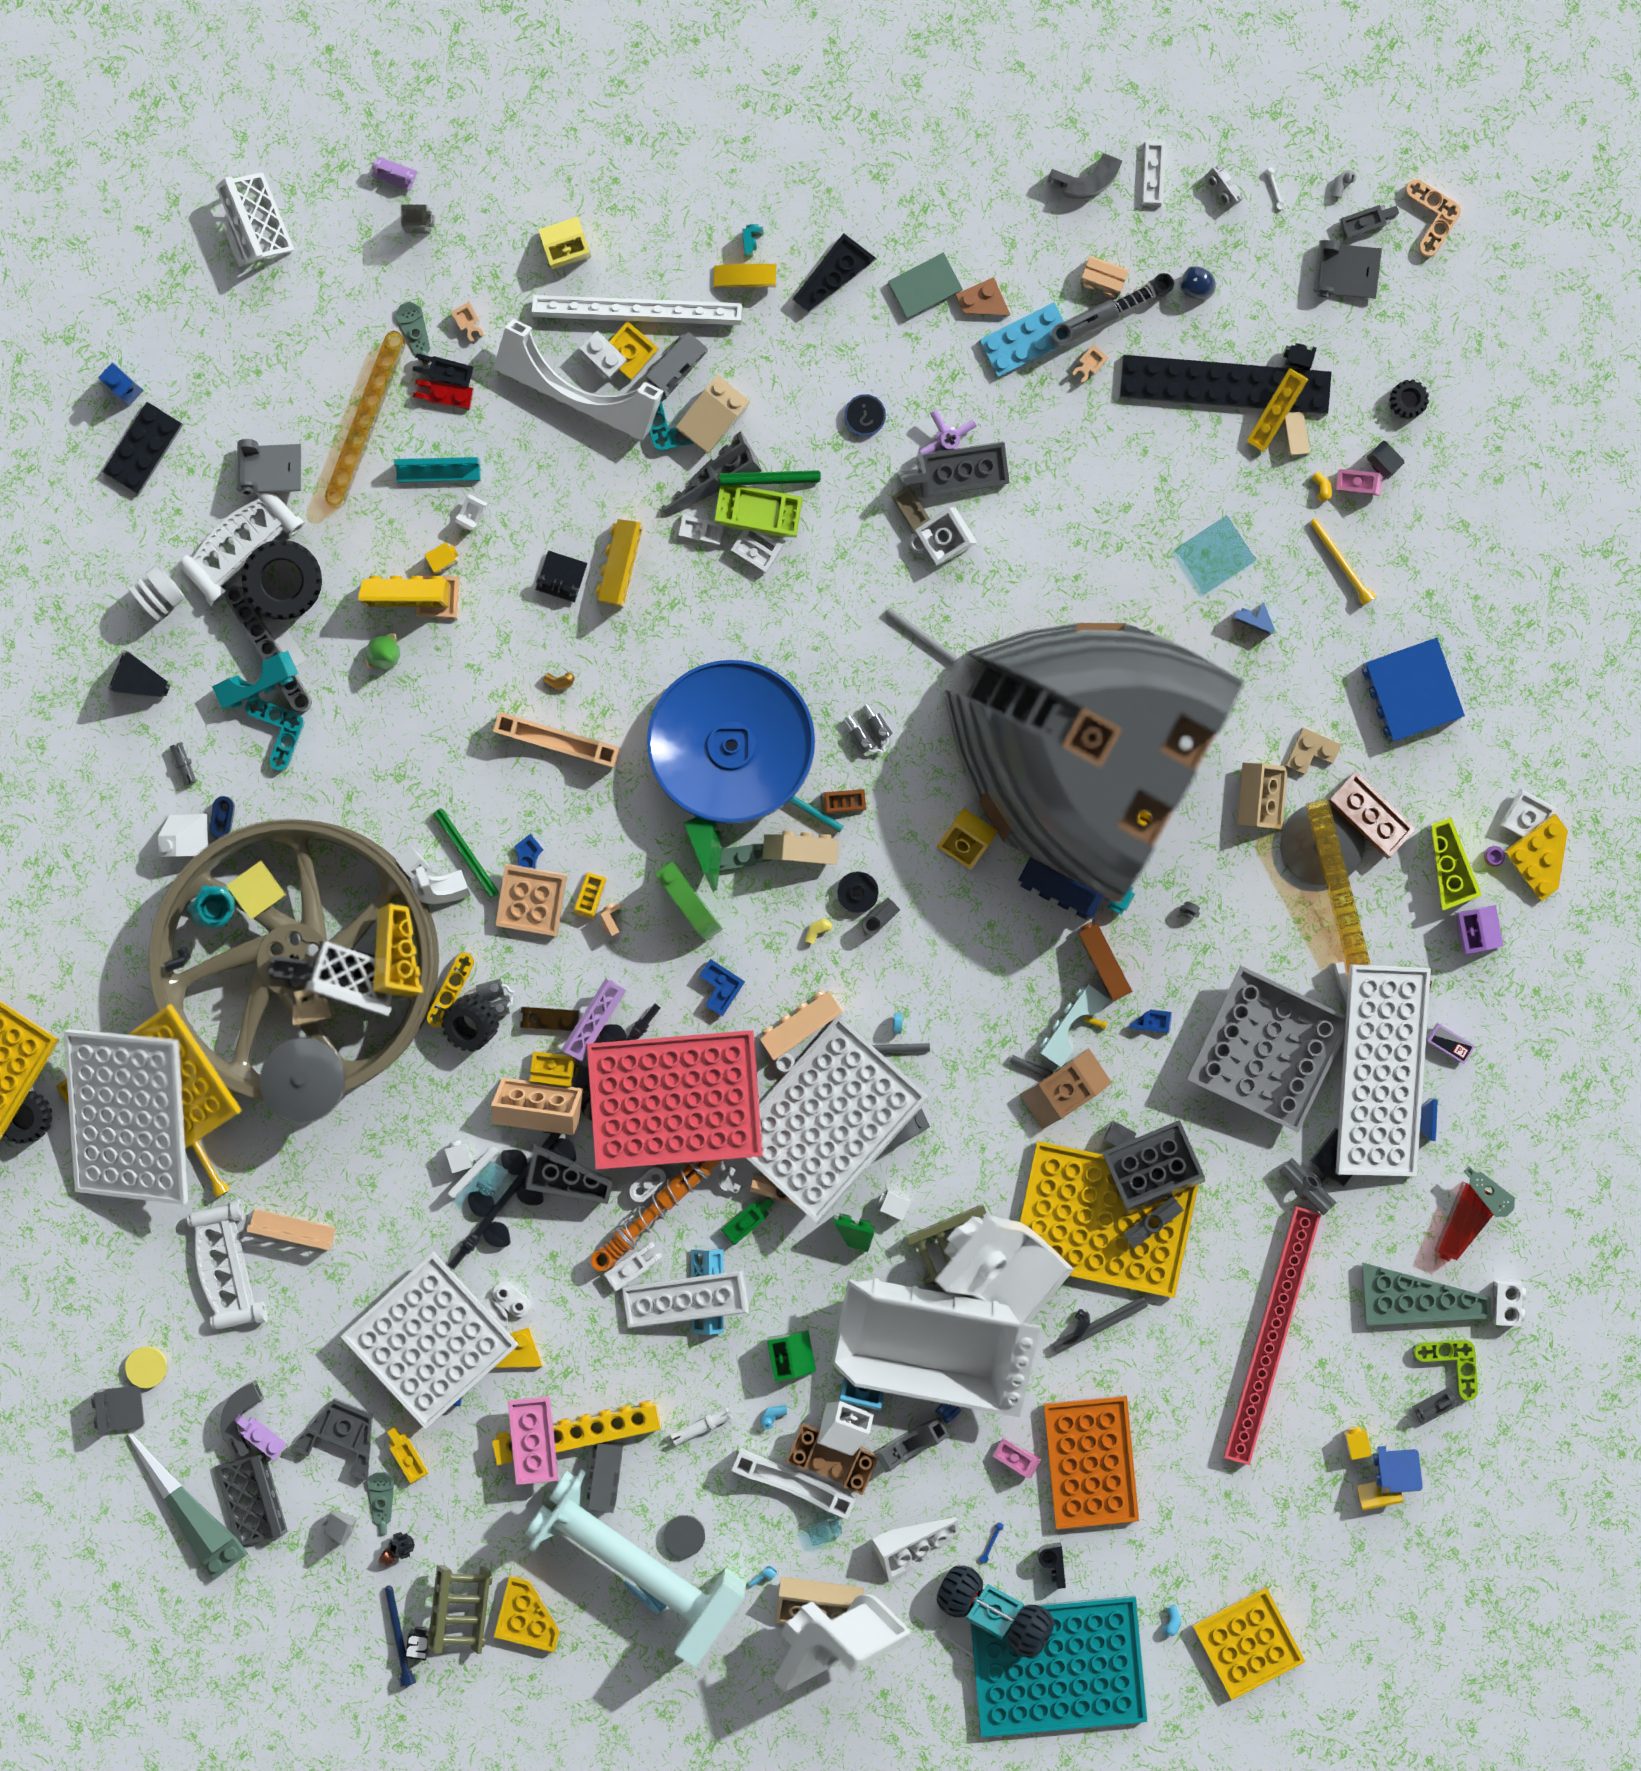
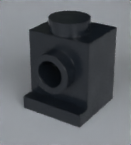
M1295 343V346L1286 345L1283 353V358H1286L1285 364L1310 370L1317 347L1313 346L1309 350L1307 349L1308 346Z

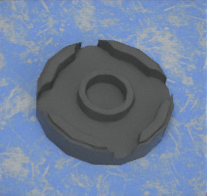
M678 1515L666 1525L664 1543L674 1555L690 1557L698 1553L703 1547L705 1529L697 1518L690 1515Z

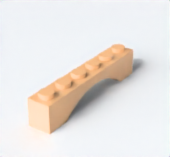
M498 712L493 732L612 768L616 767L621 750L617 746L502 712Z

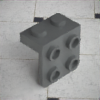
M117 1387L99 1389L94 1392L91 1402L92 1408L96 1410L94 1428L98 1429V1435L107 1434L112 1430L140 1428L144 1425L140 1387Z

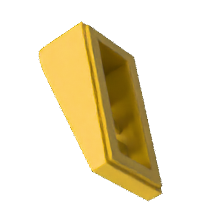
M590 872L586 873L574 908V914L594 920L607 881L606 877ZM589 880H590V881H593V882H596V883H600V886L597 887V886L588 884V883H589ZM586 889L596 891L597 895L586 892ZM584 897L593 899V900H594V903L589 902V901H586V900H583V899H584ZM581 905L590 907L592 909L591 911L581 908Z

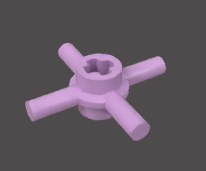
M937 409L931 411L930 415L938 428V432L935 436V442L919 450V453H930L939 448L941 450L956 449L960 443V436L977 427L975 421L972 419L956 429L945 425ZM946 435L951 436V438H949V443L944 441L945 439H947Z

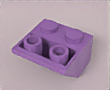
M1496 905L1454 913L1462 954L1476 953L1503 946Z

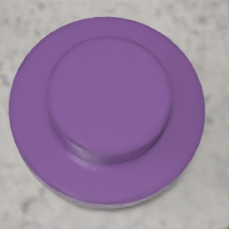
M1491 846L1484 852V861L1491 867L1500 866L1505 860V853L1498 846Z

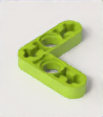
M1467 1339L1419 1342L1414 1346V1356L1422 1362L1455 1360L1459 1396L1467 1401L1476 1398L1478 1395L1476 1352L1472 1342ZM1453 1344H1455L1456 1348H1463V1344H1466V1346L1470 1347V1350L1465 1355L1462 1351H1455L1457 1355L1454 1356ZM1432 1345H1435L1434 1353L1436 1357H1433V1353H1425V1357L1418 1353V1351L1422 1350L1423 1346L1426 1350H1433ZM1440 1346H1449L1450 1352L1447 1356L1439 1354ZM1465 1364H1469L1472 1367L1471 1374L1467 1376L1461 1373V1367ZM1461 1379H1473L1472 1382L1468 1381L1469 1387L1473 1389L1469 1396L1462 1392L1466 1389V1382H1461Z

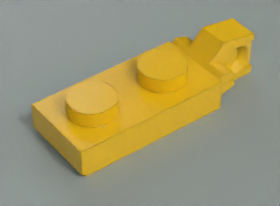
M396 1425L388 1429L387 1433L391 1438V1441L388 1442L390 1445L389 1449L410 1484L429 1474V1470L410 1438L405 1433L401 1434Z

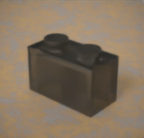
M401 204V226L406 233H431V227L435 226V217L427 205Z

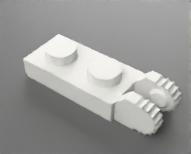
M653 1242L641 1250L635 1251L603 1274L614 1291H617L646 1271L651 1264L662 1257L660 1253H656L648 1261H645L642 1257L644 1253L653 1249L655 1246Z

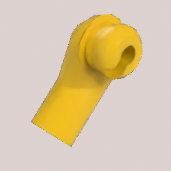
M1317 471L1311 479L1320 486V493L1317 495V499L1324 503L1332 496L1331 483Z

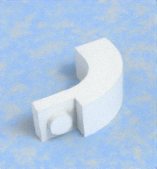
M421 866L415 868L417 876L410 879L419 901L423 903H448L471 896L462 870L444 876L432 877L428 876L424 867Z

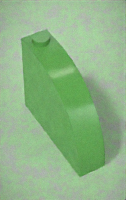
M671 861L655 873L705 941H708L723 930L720 923L675 861Z

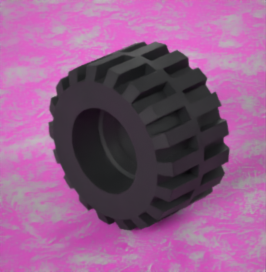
M476 994L464 995L447 1008L442 1016L444 1021L441 1023V1026L445 1028L443 1034L448 1036V1042H453L455 1048L461 1047V1051H466L467 1049L469 1052H473L475 1049L480 1050L498 1032L497 1028H499L500 1023L497 1022L499 1015L495 1014L496 1008L491 1007V1002L489 1000L485 1001L482 996L477 998ZM464 1016L474 1021L477 1030L468 1026Z
M29 1091L22 1104L28 1106L34 1114L32 1126L28 1129L20 1128L13 1118L3 1137H8L7 1140L10 1142L15 1141L17 1144H25L46 1134L45 1131L49 1130V1122H52L53 1118L50 1117L52 1108H48V1100L44 1101L43 1095L36 1094L35 1091Z

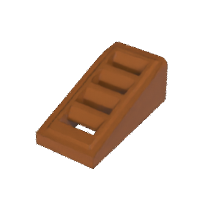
M865 789L821 793L822 813L831 814L866 810ZM855 794L858 796V806H855ZM846 795H849L850 807H847ZM837 796H840L841 808H838ZM829 797H832V808H830Z

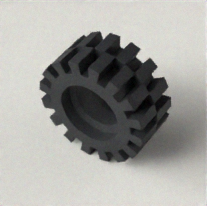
M1413 379L1411 381L1404 380L1393 388V391L1390 393L1389 403L1391 402L1390 407L1391 410L1395 411V415L1398 414L1400 418L1411 419L1419 416L1426 410L1429 403V392H1426L1427 388L1423 387L1421 382H1415L1416 380ZM1407 391L1413 392L1417 397L1416 405L1406 407L1401 401L1403 393Z

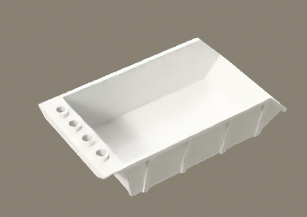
M876 1278L863 1282H855L852 1279L848 1280L831 1363L854 1386L1020 1418L1040 1327L1019 1323L1010 1307L998 1304L997 1301L988 1302L961 1297L960 1294L951 1295L919 1289L918 1286L909 1287L887 1283Z

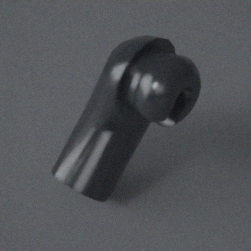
M187 947L177 951L178 958L164 963L167 973L182 968L189 961L191 953H189Z
M1079 1309L1075 1318L1080 1320V1323L1072 1334L1082 1339L1090 1326V1314L1088 1311L1085 1312L1083 1309Z

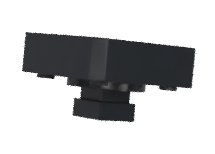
M1382 441L1367 456V460L1372 464V468L1377 473H1381L1385 479H1389L1405 463L1404 459L1386 441Z

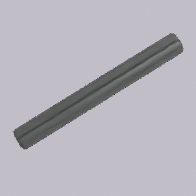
M1140 1297L1090 1323L1082 1339L1075 1337L1071 1333L1054 1342L1053 1347L1057 1353H1061L1147 1308L1148 1304L1144 1297Z

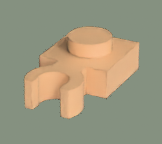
M470 302L451 311L460 330L467 328V336L471 342L474 341L472 337L473 331H478L480 336L484 335L483 330L475 325L479 318Z
M1092 345L1079 360L1083 366L1075 368L1072 375L1075 376L1077 372H1082L1084 378L1080 382L1084 383L1088 378L1089 371L1095 375L1108 360V357L1095 345Z

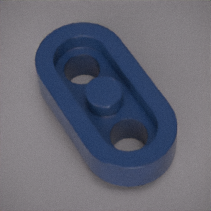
M220 796L213 803L209 828L215 837L221 838L231 832L235 803L230 797ZM223 803L228 804V809L225 811L221 808ZM220 823H223L225 826L223 831L218 829Z

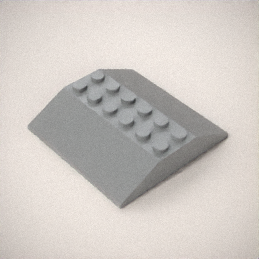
M1240 965L1186 1079L1299 1133L1343 1041L1346 1016Z

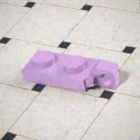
M238 1414L234 1419V1422L242 1428L239 1431L241 1436L274 1461L287 1445V1443L252 1417L246 1420Z

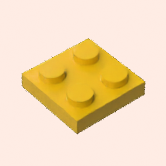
M628 321L609 341L627 359V362L619 370L631 381L659 350L656 345Z

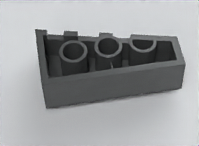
M534 1143L532 1145L525 1179V1188L527 1190L608 1204L612 1188L611 1178Z

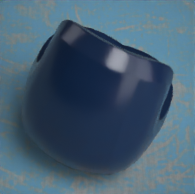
M1193 266L1187 268L1182 275L1180 288L1190 298L1207 300L1214 294L1216 282L1214 276L1208 270Z

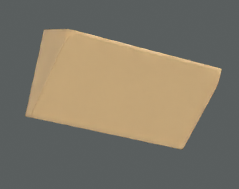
M1288 413L1283 423L1289 457L1309 454L1304 413Z

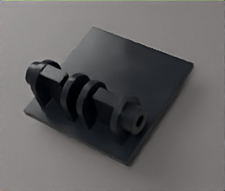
M548 550L541 573L537 578L535 590L575 603L588 563Z

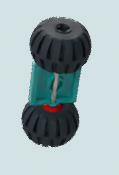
M958 1565L948 1572L938 1590L936 1598L938 1606L944 1613L955 1618L967 1616V1621L1001 1640H1004L1008 1633L1007 1641L1010 1647L1021 1656L1036 1657L1041 1653L1054 1628V1619L1050 1612L1038 1605L1024 1606V1603L989 1584L986 1585L981 1593L983 1579L971 1567Z

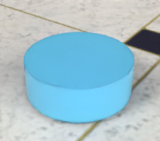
M903 1013L894 1014V1034H901Z

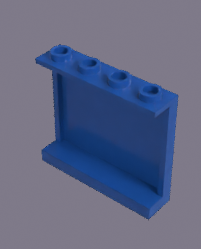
M1437 637L1363 663V676L1365 680L1369 679L1371 685L1369 692L1373 700L1376 699L1378 705L1376 712L1379 719H1383L1385 725L1383 732L1386 739H1390V742L1465 716Z

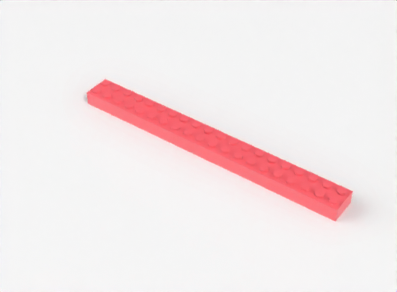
M1294 1205L1223 1457L1226 1459L1250 1465L1321 1217L1319 1212Z

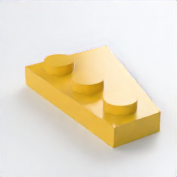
M530 1327L509 1333L518 1343V1346L494 1368L543 1367Z

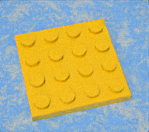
M1266 1586L1192 1625L1231 1700L1306 1662Z

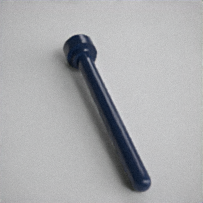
M388 1585L385 1587V1594L401 1668L400 1677L398 1678L400 1687L409 1686L416 1683L415 1674H412V1670H409L408 1660L405 1658L406 1650L393 1587Z

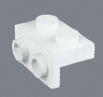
M598 331L580 347L582 352L580 356L588 364L593 362L598 367L595 371L603 379L608 377L611 380L613 375L627 362V359Z

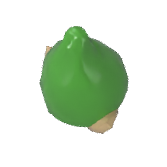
M390 633L385 636H377L369 642L366 649L367 659L365 665L367 669L374 667L390 669L398 663L400 650L396 643V634Z

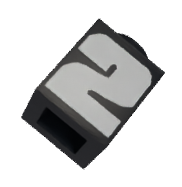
M415 1627V1629L410 1630L405 1658L426 1661L429 1653L427 1648L429 1631H427V1628Z

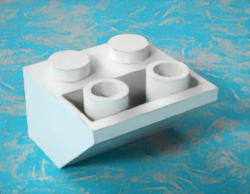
M841 1401L826 1403L817 1443L854 1456L870 1434L874 1414Z

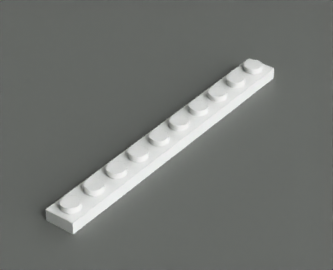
M533 295L532 317L741 325L742 303Z

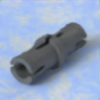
M176 743L178 750L176 745H171L170 749L177 763L175 767L180 771L184 786L190 784L188 776L191 783L197 782L190 765L192 763L191 759H188L183 743Z

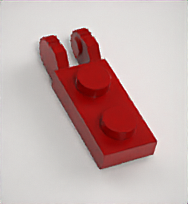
M415 380V385L431 389L430 395L413 392V398L427 400L429 403L465 409L471 408L474 388L436 381Z

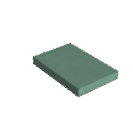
M944 252L888 281L907 319L963 291Z

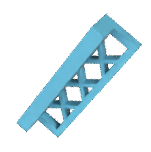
M691 1249V1277L724 1273L723 1249ZM698 1254L703 1255L702 1266L698 1263ZM724 1316L702 1319L703 1329H699V1319L691 1320V1333L706 1335L724 1333Z

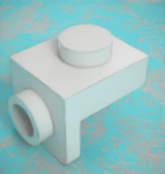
M469 494L454 522L458 523L465 530L473 531L479 525L488 503Z

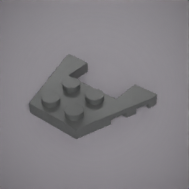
M334 1398L296 1441L291 1450L309 1456L317 1437L357 1453L349 1474L366 1481L369 1473L373 1414Z

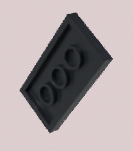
M146 401L102 472L139 495L184 424Z

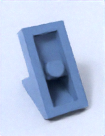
M1264 602L1261 603L1256 617L1252 616V611L1242 608L1241 611H1235L1232 619L1270 635L1273 634L1275 629Z

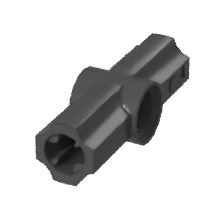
M1293 1158L1279 1170L1294 1186L1295 1194L1302 1200H1308L1323 1216L1337 1203L1321 1187L1320 1179L1313 1173H1307Z
M1171 1196L1152 1212L1147 1213L1143 1219L1124 1232L1123 1235L1132 1247L1136 1248L1155 1232L1160 1231L1164 1225L1184 1210L1177 1200ZM1151 1217L1159 1219L1156 1227L1148 1226V1220Z

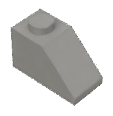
M333 1510L324 1519L323 1526L326 1527L324 1533L338 1543L345 1545L351 1537L357 1518Z

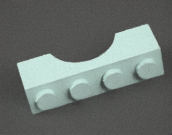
M1089 984L1085 987L1081 985L1075 994L1077 997L1073 1004L1069 1003L1063 1011L1066 1015L1062 1021L1057 1020L1051 1028L1053 1031L1050 1038L1045 1037L1039 1046L1041 1048L1040 1053L1060 1067L1064 1065L1073 1052L1068 1041V1030L1072 1022L1083 1015L1098 1016L1109 998Z

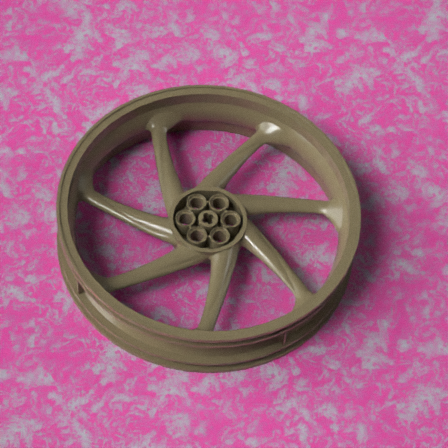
M299 819L271 820L237 829L217 839L191 859L177 875L159 907L153 925L149 950L150 981L158 1012L169 1005L173 1006L227 1088L264 1100L260 1090V1075L252 1068L248 1061L256 1030L273 993L276 992L292 1016L293 1005L296 1004L294 991L306 989L307 985L306 982H300L299 986L294 987L289 980L269 978L270 956L293 959L294 955L295 957L298 956L300 960L313 961L314 965H316L320 953V941H327L353 949L377 920L378 909L388 905L394 897H401L405 906L409 907L410 917L415 930L418 946L417 967L419 966L420 972L418 979L419 985H422L423 993L412 998L392 995V998H407L410 1002V1006L393 1036L371 1058L350 1061L345 1060L338 1053L319 1022L299 1026L308 1038L324 1043L337 1054L345 1071L344 1092L371 1080L395 1062L410 1046L426 1019V1014L435 996L439 971L438 938L430 908L427 903L419 901L410 880L411 878L404 872L396 858L371 839L353 830L325 822ZM312 838L328 841L357 853L375 866L381 882V891L378 896L352 923L331 940H327L321 899L308 846V841ZM267 840L278 841L294 849L297 857L301 887V922L295 921L270 906L253 918L268 930L267 935L227 950L182 973L176 974L173 971L167 973L164 963L172 960L176 928L185 905L197 896L204 885L227 887L226 884L211 877L210 872L232 854ZM233 896V898L235 899V907L246 913L244 909L241 907V905L238 903L236 898ZM294 933L300 936L298 945H294L291 942V936ZM275 944H279L282 947V952L278 956L272 951ZM311 944L317 945L319 949L315 956L309 953V946ZM255 963L257 964V969L247 999L234 1059L232 1062L227 1063L202 1041L189 1023L183 1011L185 991L187 986L193 982L225 970ZM320 970L319 977H318V979H320V980H321V970ZM360 982L356 985L360 994L369 991L365 982ZM350 983L339 984V985H340V987H343V988H344V987L348 986ZM375 992L378 999L386 997V993ZM307 997L302 998V999H303V1002H307V1001H308V1000H307Z

